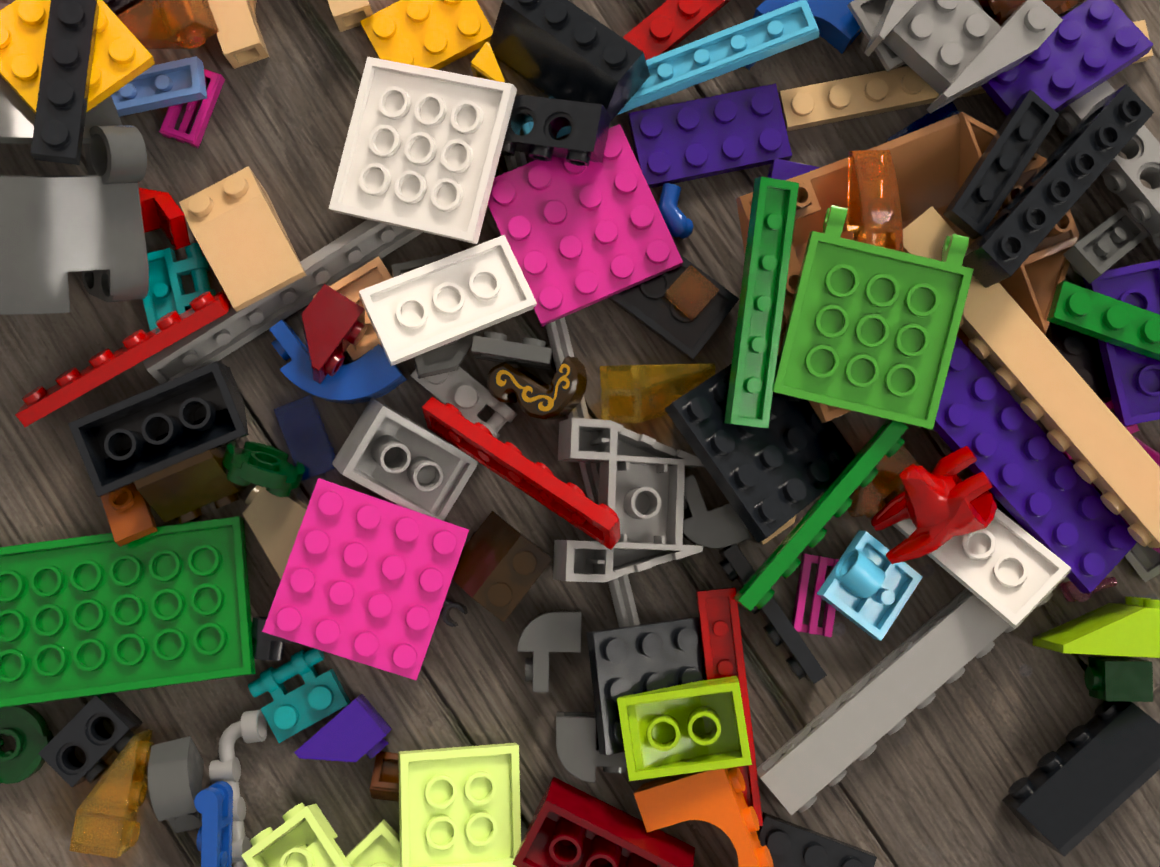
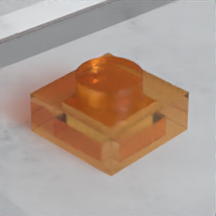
M690 265L665 292L664 296L693 321L720 290L696 268Z

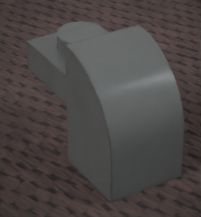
M695 475L685 477L684 511L687 510L689 517L683 519V536L688 541L706 548H724L750 539L746 525L730 503L707 510Z
M548 610L535 616L524 628L519 639L517 652H533V658H526L525 682H533L532 692H549L550 652L581 653V610Z
M556 712L557 754L562 765L570 774L585 782L595 783L596 767H603V772L606 773L627 772L625 752L612 755L599 753V744L596 743L595 712Z
M191 736L152 745L148 763V789L154 813L158 821L168 820L175 834L202 826V814L196 810L194 800L197 793L203 790L204 760Z

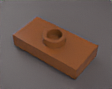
M134 483L101 497L114 541L120 547L158 531L149 503L136 489Z

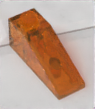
M143 0L117 16L146 49L197 48L202 46L207 38L219 32L208 0Z

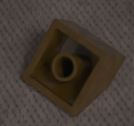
M227 446L210 449L134 481L136 489L164 522L178 518L180 524L203 515L200 507L214 502L216 509L239 500L236 492L247 487L235 484L226 477L228 469L222 464V459Z
M492 511L464 546L452 579L470 597L504 623L553 560V557Z

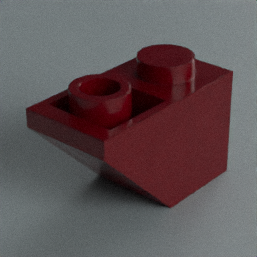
M326 284L322 286L302 313L303 330L314 381L321 384L328 374L334 376L345 359V356L342 354L350 343L354 346L357 345L367 329L365 325V309Z

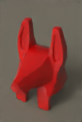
M968 446L940 459L931 473L923 466H916L913 463L899 474L905 491L890 500L871 520V524L876 531L883 530L909 518L916 527V530L907 539L886 553V557L892 564L920 558L937 550L954 536L987 528L993 520L997 505L992 493L989 491V489L993 488L989 478L983 471L964 481L957 475L977 461L976 456Z

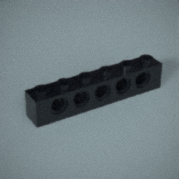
M1127 84L1099 101L993 219L984 234L968 247L962 265L973 268V276L985 288L1011 277L1154 112Z
M516 94L500 155L514 156L515 151L529 153V157L540 161H551L552 156L566 158V162L577 166H589L590 161L602 163L611 116L602 104ZM527 122H534L532 130L528 134L520 136L522 126ZM571 126V132L567 138L556 140L560 129Z

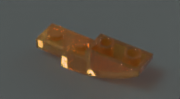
M890 150L849 151L847 231L853 232L854 241L903 252L901 205Z

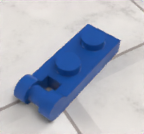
M218 781L197 793L194 800L196 810L202 814V826L198 831L196 841L197 849L201 851V867H232L233 790L227 782Z

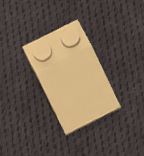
M249 166L179 202L194 237L236 312L307 276L267 192Z

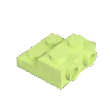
M302 802L290 809L282 816L285 823L274 831L271 827H268L250 840L253 847L241 855L248 867H352L334 840L338 837L316 803L305 807Z

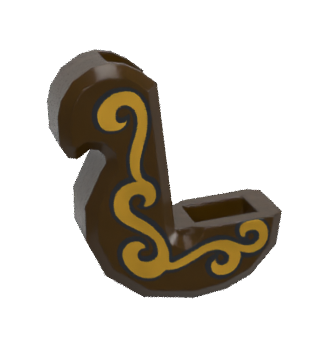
M570 356L563 360L550 386L519 365H509L506 362L494 366L487 376V387L494 398L500 402L516 403L518 401L520 408L530 417L544 420H555L569 415L581 402L587 386L585 366L578 358Z

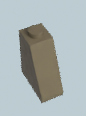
M257 485L246 498L245 503L248 507L244 511L243 516L281 579L308 505L292 494L289 497L275 496L269 493L266 487Z

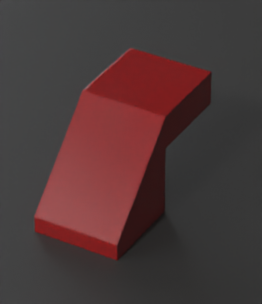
M139 188L144 233L161 228L176 250L190 245L185 215L171 195L167 192Z

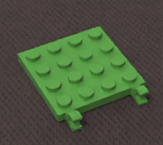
M831 205L826 210L823 232L811 231L809 234L775 372L773 392L933 430L974 271L973 268L962 266L969 237L957 234L946 236L942 248V261L841 238L848 209Z

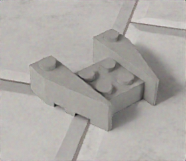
M887 0L880 20L872 33L864 53L869 57L882 42L939 93V96L926 109L929 113H932L970 90L987 83L1001 73L1018 66L1041 46L1063 19L1042 0H1026L1002 26L996 23L973 0Z
M569 418L559 422L558 461L600 463L598 505L600 503L606 504L615 511L620 519L621 538L611 550L598 541L554 540L553 580L605 583L630 573L640 572L668 561L678 560L703 552V546L683 545L685 469L704 467L697 456L657 442L652 437L644 434L640 435L611 420Z

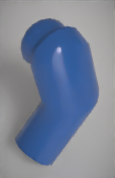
M665 183L662 187L658 208L671 236L685 239L692 234L694 226L691 219L686 218L677 207L681 187Z

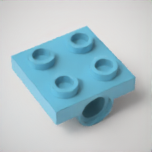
M859 530L817 592V595L873 639L882 641L923 576L905 562L892 564L886 557V553L890 550L867 531Z

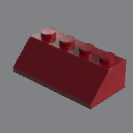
M553 776L535 811L512 864L517 867H693L695 847L659 829L647 832L643 821Z

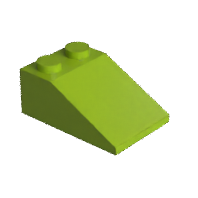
M1125 596V604L1108 603L1033 637V646L1068 654L1160 658V599Z
M737 676L695 681L617 698L629 781L752 765Z

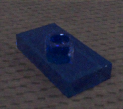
M309 395L274 409L295 466L298 460L305 467L301 481L312 479L336 469L332 465L336 456L313 396Z

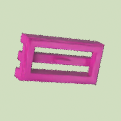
M204 69L206 86L210 80L207 88V99L202 101L190 134L188 133L201 100L187 103L186 112L179 130L174 128L184 103L169 106L159 133L164 137L174 138L178 142H186L195 148H199L225 81L221 74Z
M802 554L792 625L797 632L832 637L836 609L826 602L822 627H819L818 621L822 598L817 595V592L825 581L827 565L831 566L832 571L839 559ZM816 563L818 564L809 624L807 625L802 624L811 564Z

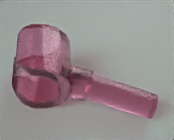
M1113 576L1103 579L1091 593H1081L1071 581L1061 584L1059 588L1068 602H1085L1092 597L1091 594L1116 586L1117 580Z

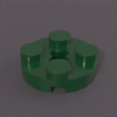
M236 441L230 442L227 445L222 464L228 469L226 477L229 481L242 486H248L250 483L266 487L269 493L279 497H289L291 490L300 486L305 467L298 460L296 466L287 462L289 454L277 448L256 442L246 441L243 448H235Z
M27 705L0 708V783H18L34 775L45 763V760L38 753L54 738L40 713ZM3 734L8 737L12 735L15 738V751L11 749L4 752L1 749L4 745V741L1 738Z

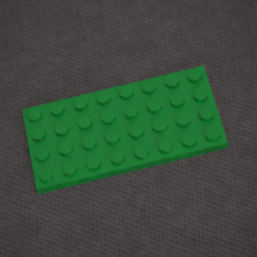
M236 516L157 527L158 531L121 547L115 543L112 533L0 547V708L256 674L251 636L252 620L244 518Z

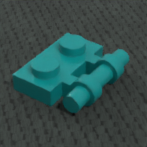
M191 243L185 246L187 259L177 261L175 251L171 248L147 253L149 288L147 296L142 300L150 331L158 327L156 321L174 310L180 315L192 308L189 303L207 291H210L212 295L216 294V291L210 287L207 271L210 270L209 263L206 257L202 255L198 243ZM191 274L195 292L185 295L181 276Z
M315 648L306 652L300 650L291 655V660L276 669L270 667L262 671L260 678L248 684L249 691L255 698L267 691L271 694L274 701L260 709L278 743L351 703L333 668L321 675H318L313 665L325 659L324 653L321 650ZM297 674L301 675L305 684L288 693L283 682Z

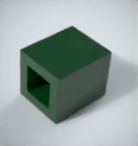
M1088 657L1089 667L1085 670L1084 680L1089 690V696L1104 701L1153 702L1152 661L1134 657Z

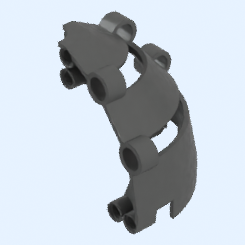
M0 2V10H2L11 3ZM0 75V143L32 144L36 114ZM111 96L86 113L82 144L87 161L88 175H0V315L69 313L68 272L82 271V280L86 291L105 302L145 299L147 296L149 265L138 183L143 180L146 174V146L138 128L133 125H122Z

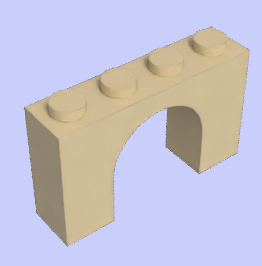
M205 0L223 54L234 69L269 57L256 19L257 0ZM327 0L340 32L360 26L361 20L373 15L368 0Z

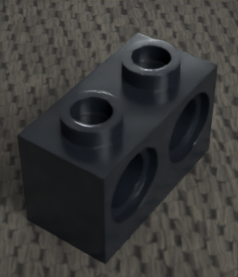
M114 693L95 695L38 754L71 787L86 780L91 784L107 770L109 765L105 761L115 751L121 754L137 739L133 732L143 722ZM104 717H108L113 721L115 726L113 735H109L103 729ZM76 746L82 748L86 754L84 764L80 763L75 757L74 751Z

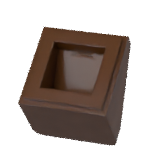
M380 751L376 755L370 784V794L373 799L399 802L398 753Z

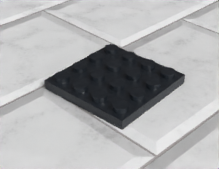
M730 364L665 408V411L755 540L759 543L772 535L824 493L856 454L832 420L822 423L808 400L773 392L769 428L724 423L732 366Z

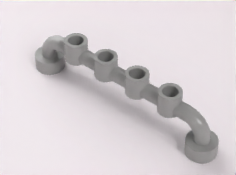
M261 709L243 712L241 721L232 723L224 730L219 740V759L212 760L209 765V777L212 784L218 781H225L230 784L233 790V867H248L241 855L251 848L250 840L245 835L244 819L246 816V804L244 798L240 796L239 779L241 776V765L239 759L235 757V742L239 737H242L247 744L265 741L267 736V720Z

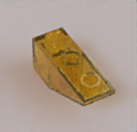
M715 363L599 366L601 420H611L616 423H641L666 415L665 408L715 375Z
M146 729L130 739L76 811L69 851L118 858L136 844L140 833V822H136L138 808L144 803L148 788L147 782H143L146 766L148 767L151 746L155 745L154 742H151L153 730Z

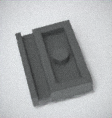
M485 331L483 337L474 336L471 348L475 359L499 363L506 362L508 364H517L519 366L548 371L551 369L553 357L552 348L545 347L546 342L543 340L523 338L522 343L507 341V335L491 331Z

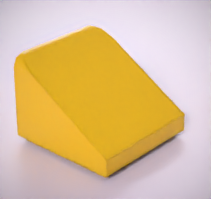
M486 42L471 61L473 77L505 83L489 42Z

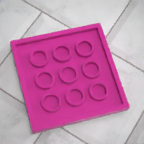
M620 124L608 130L602 163L590 161L589 166H577L566 162V158L552 156L551 161L534 160L494 178L487 206L500 235H505L537 302L534 311L541 327L678 268L683 264L679 251Z
M318 478L262 632L417 681L469 529Z

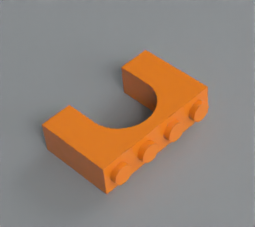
M738 767L667 776L644 783L633 793L647 832L689 820L705 821L720 828L730 838L737 852L738 867H774L768 847L761 846L756 832L760 829L758 817L752 806L747 807L742 793L745 791V782Z

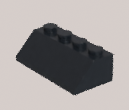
M503 0L489 43L495 58L553 99L602 104L610 114L611 122L650 76L643 51L568 0Z
M218 361L68 423L97 497L107 495L133 484L134 481L249 435L244 401L231 369Z
M1104 701L1096 708L1095 716L1090 721L1071 730L1066 736L1067 742L1057 751H1051L1044 755L1037 764L1038 768L1028 777L1020 778L1014 782L1009 788V794L1002 800L1035 838L1064 857L1160 770V724L1133 702Z

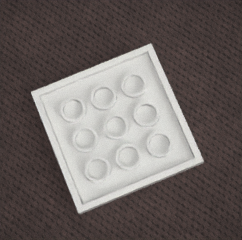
M367 57L329 209L340 214L478 244L517 88L510 83Z

